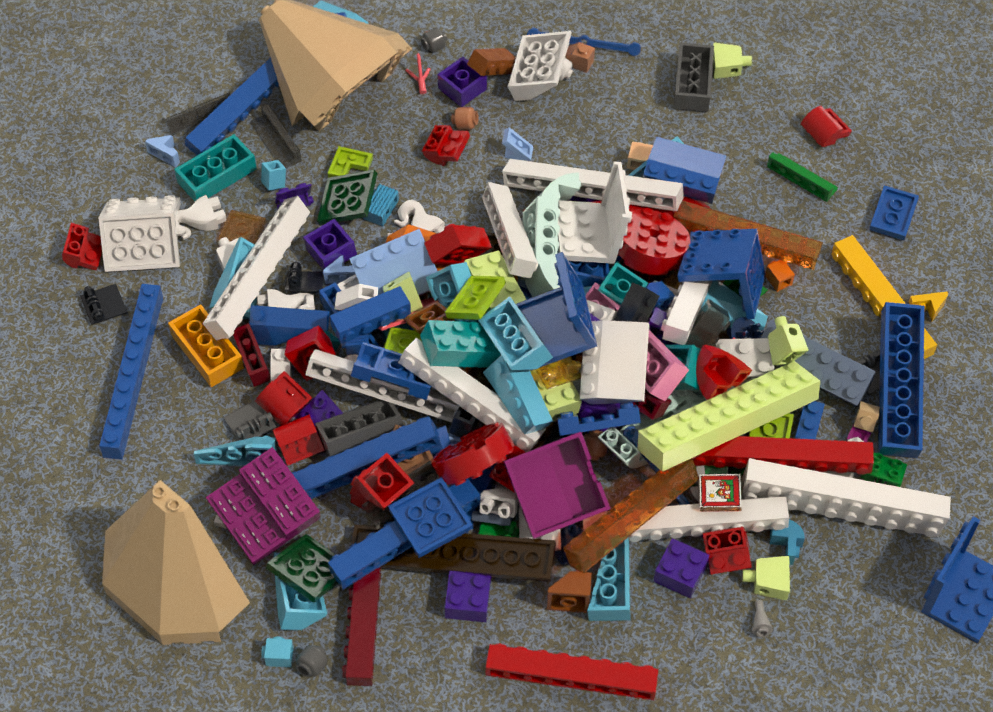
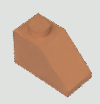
M578 42L568 46L565 58L572 62V68L587 73L594 62L595 48Z

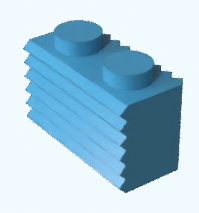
M379 184L374 189L368 217L363 219L384 226L399 202L398 190Z

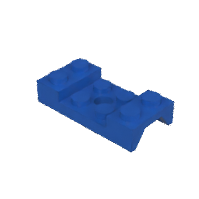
M362 342L351 377L370 382L371 377L404 386L409 388L408 395L427 400L431 389L428 383L398 363L402 356L401 353Z
M632 402L620 403V407L616 408L617 416H614L613 413L601 414L602 418L594 419L593 416L582 417L580 422L577 414H573L572 411L560 413L561 416L557 417L560 436L641 423L639 407L636 404L633 405Z

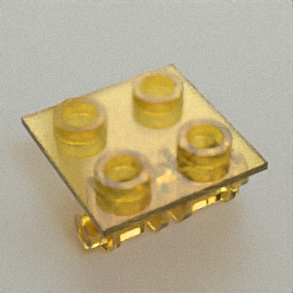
M571 356L535 369L546 389L581 379L579 372L581 364L579 361L572 360Z

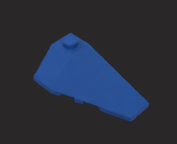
M251 305L249 325L257 344L277 346L318 325L324 332L328 331L330 311Z

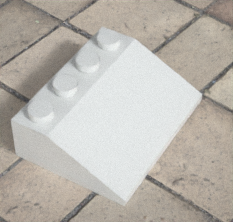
M571 31L522 36L508 88L515 101L531 100L558 85L572 34Z
M607 320L592 321L597 347L583 351L580 399L591 405L644 401L649 323Z

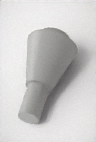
M757 600L755 601L756 613L752 633L758 637H766L772 633L773 628L764 611L763 601Z

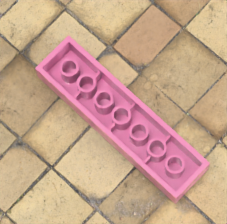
M595 282L587 292L586 300L618 312L621 305L598 291L600 285ZM649 330L645 389L650 394L666 401L689 369Z

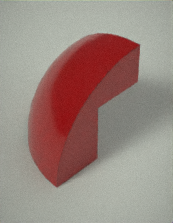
M710 345L702 346L697 359V381L706 400L726 392L732 386L738 387L752 372V369L737 357Z

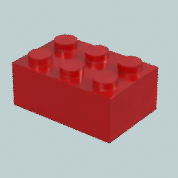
M455 224L445 226L442 232L431 235L430 239L424 243L432 263L453 265L464 263L466 259L480 256L492 248L484 228Z

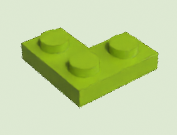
M339 146L329 168L328 178L346 175L349 173L350 168L368 171L373 160V154Z

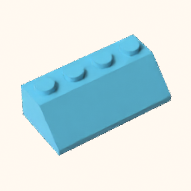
M511 297L505 299L479 320L511 370L538 369L553 358Z

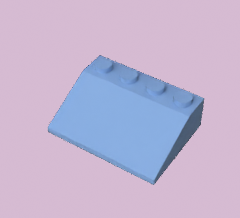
M420 229L349 258L359 283L378 287V295L384 293V285L407 272L411 274L418 295L430 291L426 277L437 272V268L432 263L424 244L425 240Z

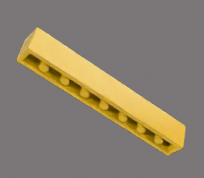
M853 235L834 243L831 253L832 258L840 264L843 273L850 277L853 286L862 293L863 299L869 302L876 316L881 318V311L886 302L906 304ZM924 328V359L934 355L937 343Z

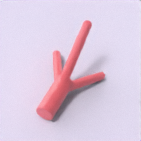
M418 53L419 77L409 69L405 71L418 82L420 94H426L425 79L430 72V68H427L422 76L421 59Z

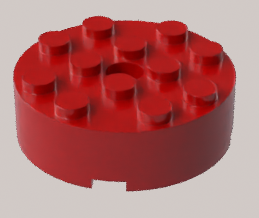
M650 208L631 211L632 220L627 225V235L623 237V247L619 249L617 256L620 255L624 259V264L630 268L646 274L666 275L668 271L680 269L683 256L690 244V235L687 229L669 213H662Z
M495 422L466 434L455 445H448L433 457L431 464L439 478L442 477L447 485L455 484V486H458L469 477L475 479L483 474L482 471L491 465L505 461L507 459L506 455L514 451V443L503 423Z

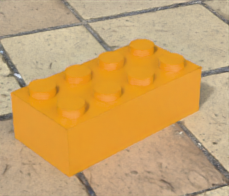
M200 304L168 322L173 339L212 388L244 369L242 356L229 339L216 340L203 325L209 314Z

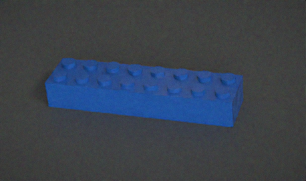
M886 302L881 311L878 453L882 455L918 458L923 450L924 306Z

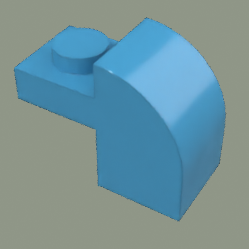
M789 519L788 528L782 530L770 529L769 544L786 546L785 556H789V565H793L795 558H799L800 548L803 546L805 535L802 528L796 522Z

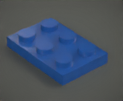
M884 185L869 230L905 241L919 195Z

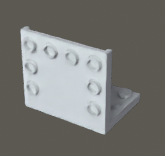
M621 162L613 163L601 203L559 200L558 208L560 209L558 225L560 230L558 233V253L563 252L568 261L615 264L619 249L623 247V237L627 235V225L632 220V212L629 211L630 199L626 195L627 184L624 183L625 170H622Z
M168 195L164 199H157V197L152 196L147 197L146 200H139L138 198H129L127 201H120V199L109 200L98 217L105 272L180 267L175 219L180 207V198Z

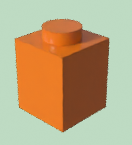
M784 259L772 261L767 265L765 277L777 292L793 284L795 274Z

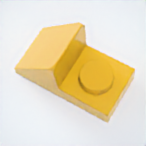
M948 292L914 295L910 297L908 304L924 306V311L928 310L931 322H933L945 305Z

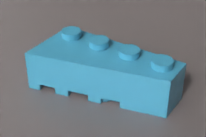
M501 355L483 372L524 434L543 430L553 422L530 370H511Z
M628 534L607 536L601 565L597 573V580L587 610L589 621L631 620Z

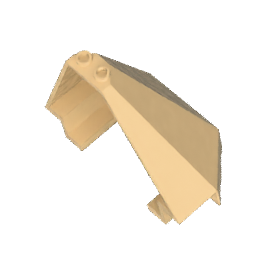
M275 0L273 5L270 7L267 5L262 9L261 13L263 15L259 19L292 126L303 117H306L318 131L322 130L332 122L344 98L377 72L379 74L376 78L383 82L394 73L401 58L412 50L399 33L293 0Z
M161 480L105 531L102 578L104 590L113 601L162 645L183 642L184 644L201 643L202 641L221 642L219 632L250 603L192 507Z

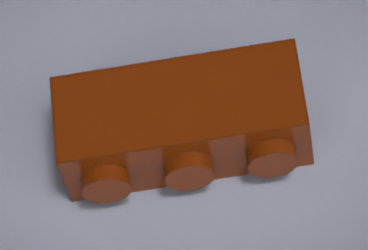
M505 48L474 49L467 65L481 76L512 74L516 56Z

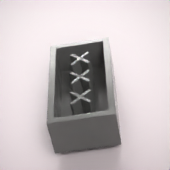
M680 42L674 109L708 112L711 97L714 45Z
M379 400L315 423L320 441L328 457L340 454L346 449L357 447L365 441L376 439L382 434L390 433L393 431L395 424L404 426L402 417L395 405L384 400Z

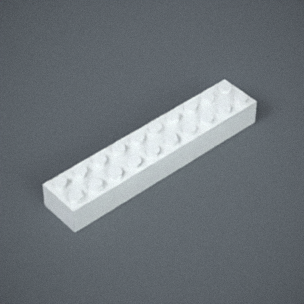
M750 458L741 479V499L743 500L786 496L788 510H800L808 514L816 513L829 518H842L849 522L857 521L871 526L878 525L887 529H899L907 533H920L928 537H939L950 518L951 497Z

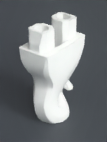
M207 195L202 196L190 208L178 210L175 218L177 236H182L183 240L191 236V230L179 225V223H185L202 231L219 229L218 224L227 221L223 209L216 212L213 211L221 208L218 196L209 199Z
M415 200L404 202L397 211L401 221L394 220L396 225L404 227L410 223L409 217L414 214L411 223L413 226L435 233L442 232L445 227L443 220L426 214L423 206Z
M268 289L267 294L257 296L258 306L315 310L314 296L306 292L286 295L278 290Z
M497 483L494 489L485 490L481 493L480 513L497 514L502 518L515 517L518 510V500L514 492Z

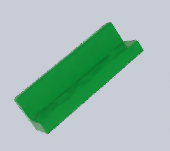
M774 152L769 155L767 163L769 169L827 202L838 190L837 186L784 155Z

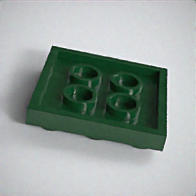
M373 169L328 178L317 222L320 225H324L333 219L337 222L368 217L378 173Z
M308 534L303 535L267 562L266 565L267 570L313 603L338 584L328 565V562L336 554Z

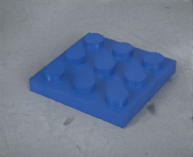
M442 477L388 506V510L419 558L473 529V524Z

